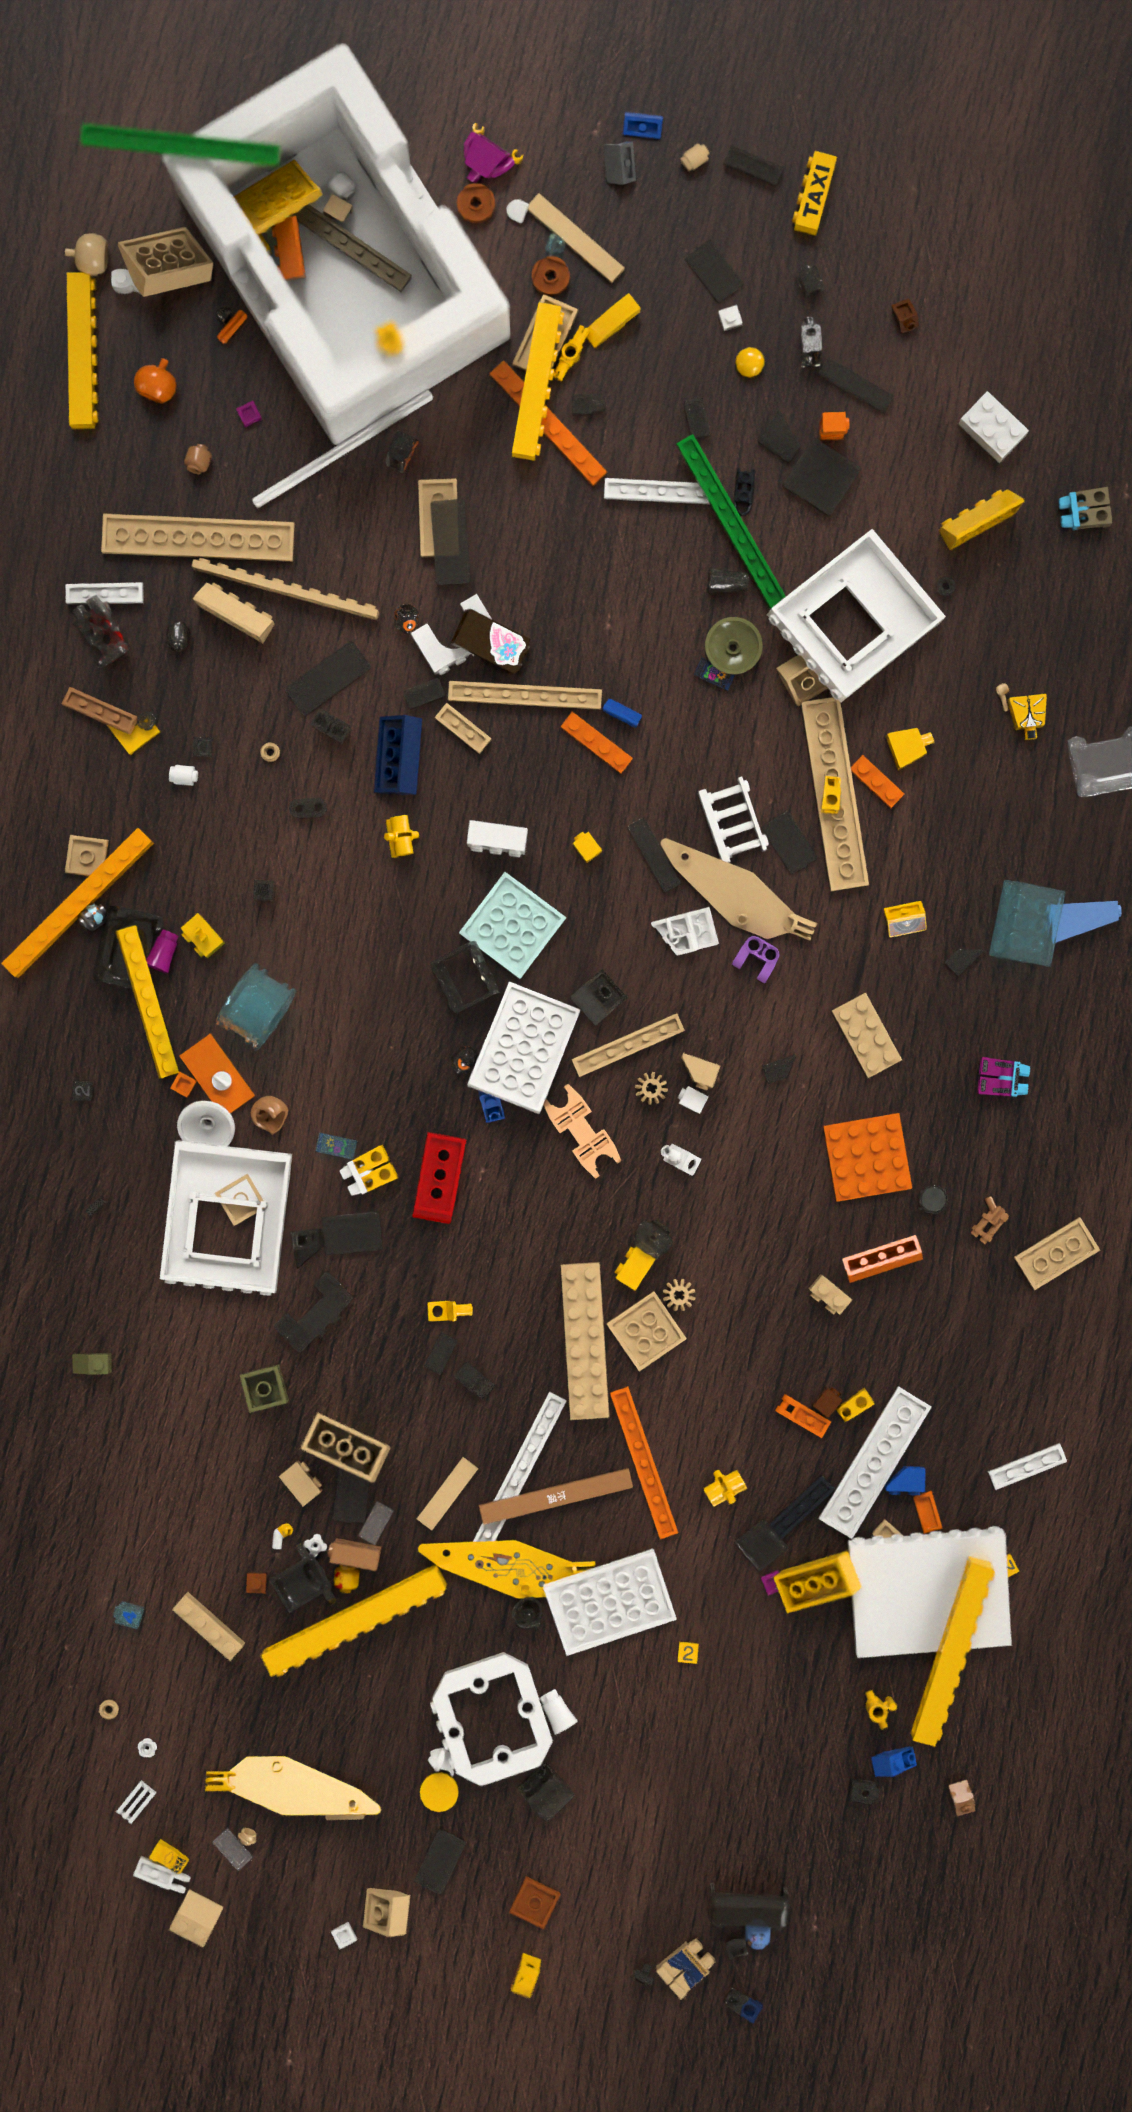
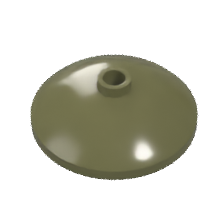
M728 617L718 621L709 630L705 641V651L710 663L717 670L730 675L742 674L752 669L760 659L763 647L758 629L748 620L739 617ZM735 645L737 649L731 651L729 647Z

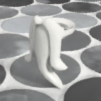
M444 1748L430 1751L431 1756L428 1761L434 1768V1771H439L440 1769L450 1772L451 1777H453L454 1771L451 1769L448 1758H451L450 1752L445 1751Z

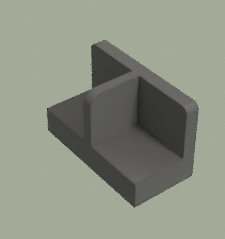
M633 142L604 144L607 183L627 184L636 181Z

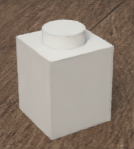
M687 1086L686 1089L682 1088L678 1099H680L679 1104L700 1114L708 1096Z

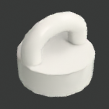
M219 1071L213 1075L212 1084L216 1089L226 1090L231 1086L232 1079L228 1073Z

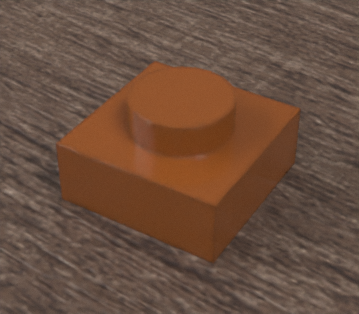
M248 1572L246 1593H266L267 1573Z

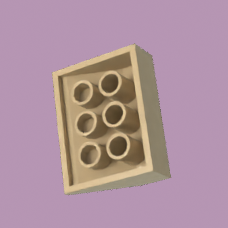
M186 227L118 242L119 250L131 279L143 297L211 281L213 262Z

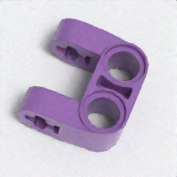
M752 936L741 947L731 965L740 969L748 954H751L765 963L756 978L765 984L779 958V951L761 938ZM751 940H755L759 944L758 949L755 951L748 947V943ZM767 950L774 951L775 958L773 960H768L765 957Z

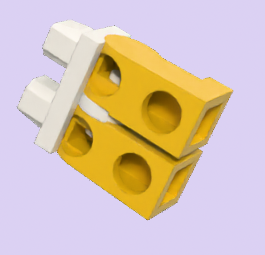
M383 1145L348 1162V1165L340 1170L344 1180L353 1176L356 1183L348 1186L351 1195L364 1194L399 1178L392 1162L373 1170V1168L390 1161Z

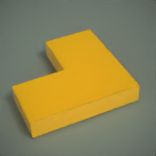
M149 716L134 727L131 735L108 726L129 755L160 733Z

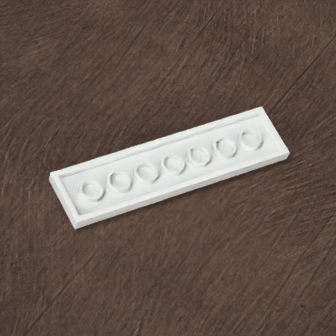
M896 1388L819 1516L821 1521L851 1539L854 1537L931 1409L930 1405L902 1388Z

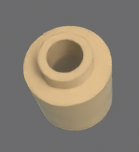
M697 143L686 151L680 160L688 171L691 169L695 170L709 159L707 155L710 153L704 144L700 146Z

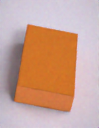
M932 1491L914 1495L913 1499L923 1533L926 1534L943 1529Z

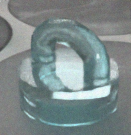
M552 233L548 238L545 250L551 254L560 253L565 247V242L558 235ZM557 242L560 243L559 248H555Z

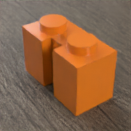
M846 412L822 413L819 421L820 441L843 440L844 435L848 433L849 418H846Z

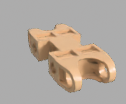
M567 1084L564 1086L568 1092V1103L565 1107L557 1108L551 1105L547 1099H545L543 1105L559 1133L567 1128L570 1130L580 1145L572 1150L582 1166L596 1179L600 1176L596 1171L597 1167L595 1165L596 1158L599 1155L606 1154L610 1158L613 1157L617 1164L621 1162V1158L614 1143L604 1129L597 1134L592 1130L584 1118L592 1111L583 1098ZM584 1106V1108L572 1115L573 1112ZM570 1116L567 1120H565V1121L562 1122L561 1124L557 1125V1124H558L559 1122H561L563 1119H565L566 1117ZM605 1137L607 1138L594 1147V1145L598 1143L600 1140H602ZM590 1147L592 1148L591 1150H589L588 1152H586L585 1154H583L581 1157L579 1156L580 1154H582L583 1152H585V1151H586L587 1149H589Z

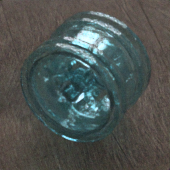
M257 963L247 971L237 984L216 1020L218 1026L224 1024V1030H233L245 1038V1044H254L253 1049L256 1051L260 1049L275 1030L297 993L295 988L288 989L289 984H280L268 976L266 969L259 970L260 965Z

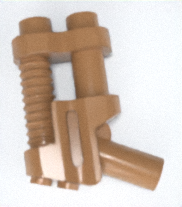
M992 1196L985 1198L990 1211H988V1214H982L983 1218L977 1225L972 1227L973 1230L971 1232L976 1238L980 1235L981 1238L979 1240L984 1244L990 1243L996 1231L999 1230L1009 1217L1005 1213L1004 1208L996 1206ZM988 1223H991L993 1226L985 1233L983 1229Z

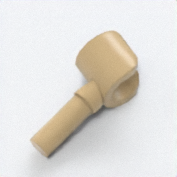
M1003 683L997 686L996 692L1002 700L1004 711H1008L1004 694L1010 691L1007 684Z

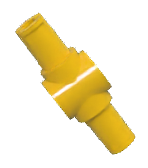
M580 325L573 339H570L563 346L562 354L559 358L560 362L554 370L553 377L555 379L558 378L562 382L569 367H572L579 360L580 352L583 348L582 344L590 333L589 329H584V326ZM573 349L576 351V354L573 357H567L566 352Z

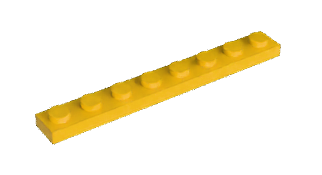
M136 925L117 930L116 934L159 1078H164L179 1073Z

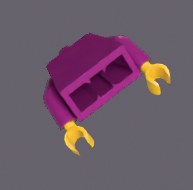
M477 123L473 124V132L469 134L464 142L465 164L472 168L467 176L468 180L477 183L481 175L485 178H495L506 173L511 167L522 161L523 155L520 158L514 156L518 151L517 149L513 150L511 157H509L510 154L483 136L484 126L478 131L476 130Z

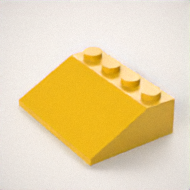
M1008 489L1004 492L999 490L991 495L992 498L985 501L983 499L975 504L974 509L969 511L967 508L958 514V518L954 520L949 518L941 523L942 527L939 532L948 548L952 550L1017 513L1024 503V499Z

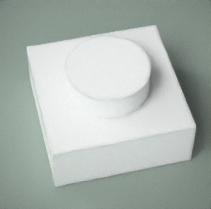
M737 305L718 311L724 331L742 325Z

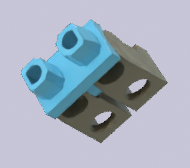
M1108 487L1071 492L1068 496L1058 500L1060 510L1069 509L1070 515L1061 516V527H1072V530L1093 527H1110L1112 525Z

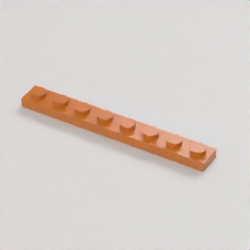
M502 361L490 372V376L520 407L524 382L505 361ZM547 409L546 418H542L541 425H544L543 433L594 486L607 474V471L561 421Z
M629 1387L610 1392L660 1539L677 1534L678 1530Z

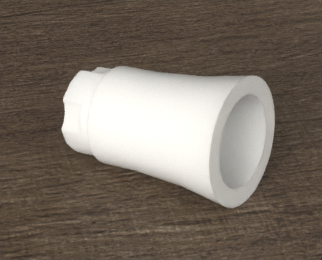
M556 1689L539 1698L551 1723L554 1735L578 1722L564 1703L562 1697L558 1696Z

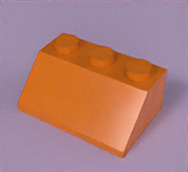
M296 216L287 217L281 223L271 226L272 236L277 239V245L274 246L275 257H279L280 261L277 269L285 281L306 278L298 219Z

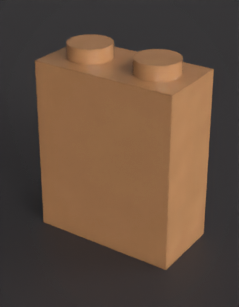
M336 1538L335 1542H331L329 1546L328 1557H331V1563L376 1571L382 1547Z

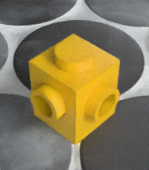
M394 321L375 329L378 337L376 343L380 351L384 350L387 356L390 354L392 356L396 355L405 347Z

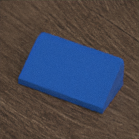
M625 112L623 135L660 139L663 117Z
M608 699L603 706V712L634 728H637L642 718L641 714L612 699Z

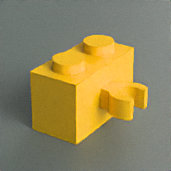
M199 913L181 927L183 931L181 935L188 943L192 941L196 945L194 950L201 957L209 958L225 944Z

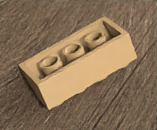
M206 583L194 596L193 600L197 606L261 643H264L275 624L271 620L272 616L263 611L260 614L255 611V606L248 602L245 604L238 601V596L231 592L229 594L222 591L223 588L215 583L212 585Z

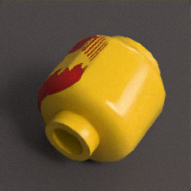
M340 1564L335 1569L334 1586L340 1589L342 1593H351V1590L358 1587L359 1570L353 1566Z

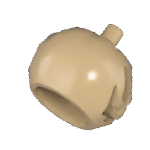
M95 233L84 234L79 237L75 249H65V256L75 257V264L80 272L88 273L91 276H98V274H102L107 269L108 242L101 235Z

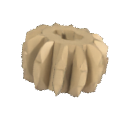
M655 1072L651 1073V1079L645 1073L646 1081L638 1078V1081L643 1085H635V1088L642 1089L636 1095L644 1094L641 1098L642 1102L648 1097L649 1105L652 1103V1098L658 1104L657 1096L662 1099L665 1098L660 1092L668 1091L667 1088H661L667 1082L659 1083L662 1075L654 1079ZM651 1083L657 1086L654 1094L651 1091H646V1087H649L647 1084Z
M673 1279L675 1286L672 1287L670 1283H667L671 1290H663V1293L669 1294L663 1300L671 1299L667 1306L671 1307L674 1303V1311L678 1310V1305L681 1306L682 1311H685L683 1304L686 1303L688 1307L692 1306L688 1299L695 1300V1297L689 1296V1294L695 1292V1289L687 1290L691 1283H687L684 1287V1279H681L680 1285H678L676 1279ZM676 1290L679 1292L681 1290L684 1291V1294H682L684 1296L683 1299L678 1298L676 1300L674 1298Z

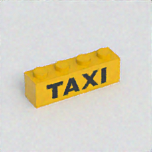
M815 151L814 156L809 157L807 168L810 169L809 175H804L802 186L805 187L804 194L800 193L797 201L800 209L799 212L795 211L792 223H795L794 230L812 235L817 234L837 159L836 156Z

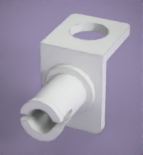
M671 1144V1146L665 1145L661 1150L665 1162L692 1176L701 1162L699 1157L674 1144ZM694 1160L693 1167L688 1169L690 1161Z

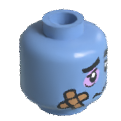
M754 1918L752 1921H749L745 1927L746 1943L753 1949H763L770 1942V1925L761 1918Z

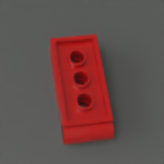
M427 1132L412 1213L413 1218L446 1224L451 1223L466 1144L465 1138ZM441 1150H446L449 1153L448 1157L444 1160L438 1158V1153ZM443 1169L445 1171L444 1177L436 1178L434 1175L435 1171ZM434 1188L441 1189L442 1193L439 1197L431 1195V1191Z

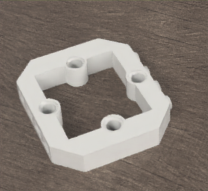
M502 1652L444 1673L433 1695V1702L430 1704L433 1714L437 1713L439 1721H436L439 1732H443L445 1739L442 1740L445 1751L449 1750L451 1758H448L451 1769H455L458 1775L483 1786L541 1765L552 1743V1737L528 1664ZM514 1672L522 1696L517 1704L518 1712L522 1717L529 1718L537 1743L512 1752L509 1747L499 1745L493 1751V1758L471 1765L463 1742V1726L456 1720L448 1694L468 1687L474 1693H483L488 1688L489 1680ZM476 1678L484 1680V1684L481 1687H476L473 1684ZM529 1702L533 1707L530 1711H524L522 1705ZM455 1727L459 1730V1734L451 1736L448 1733L449 1730ZM500 1752L508 1754V1758L504 1761L499 1760L497 1756Z

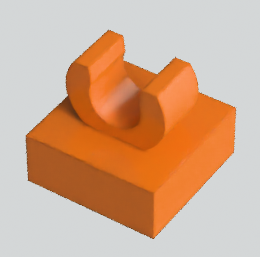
M179 1072L170 1089L188 1098L197 1081Z

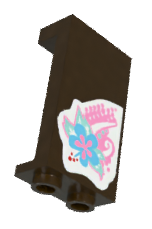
M465 609L450 644L506 670L509 674H515L522 666L523 662L521 660L523 655H526L530 649L529 642L531 639L472 609Z

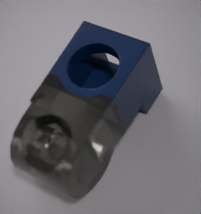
M734 1988L730 1989L724 2000V2004L752 2023L756 2020L763 2005Z

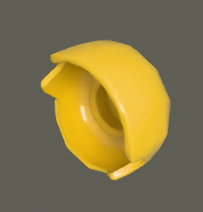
M749 347L739 352L735 364L737 370L743 376L754 377L763 369L765 360L763 354L758 349Z

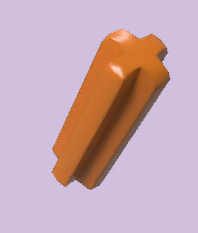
M242 310L237 311L217 335L220 342L225 344L246 320V313Z

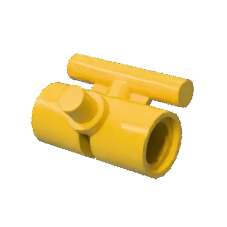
M408 815L395 816L386 820L388 833H385L384 838L386 841L389 840L391 858L413 854L412 840L417 839L419 833L418 831L410 830Z
M716 1470L713 1473L715 1482L703 1488L713 1507L726 1500L729 1504L736 1501L734 1496L747 1489L737 1470L726 1476L720 1470Z
M872 1690L865 1693L868 1699L865 1706L870 1718L879 1724L880 1729H884L888 1726L885 1721L888 1714L887 1709L894 1711L897 1706L892 1697L887 1696L885 1702H882L881 1699L874 1695ZM880 1707L879 1711L873 1712L874 1708Z

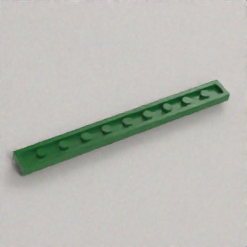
M83 123L80 140L81 146L274 167L279 166L281 148L277 144Z
M692 434L676 443V446L771 610L786 595L695 436Z

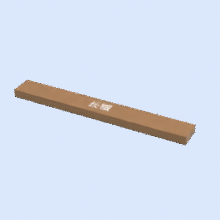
M629 1468L480 1504L479 1509L483 1525L633 1488Z

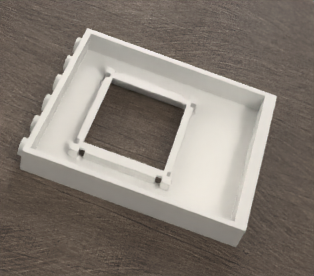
M873 529L771 608L767 614L769 621L778 627L783 638L793 645L794 651L804 658L808 668L814 670L818 675L819 681L830 689L831 695L836 700H839L840 703L946 617ZM844 587L851 592L883 631L882 634L848 661L809 617L810 614Z
M181 1140L176 1141L160 1279L165 1280L164 1283L176 1284V1281L184 1282L183 1285L195 1286L196 1283L203 1284V1288L213 1289L214 1286H220L222 1290L233 1291V1288L241 1289L243 1293L260 1291L261 1295L268 1296L277 1291L292 1154ZM248 1174L264 1201L260 1203L247 1179L221 1193V1197H217L215 1192ZM243 1192L248 1196L249 1201H247L245 1195L243 1194L237 1195L235 1199L233 1198L235 1194ZM198 1200L257 1207L251 1259L192 1252Z

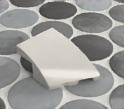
M710 907L651 922V925L659 931L664 941L671 946L676 955L719 944Z

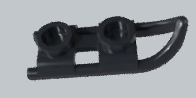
M737 468L733 505L740 516H746L752 506L756 470L752 469V472L740 471L741 468ZM739 483H742V490H738ZM747 484H750V491H747ZM737 502L748 503L747 510L739 512Z

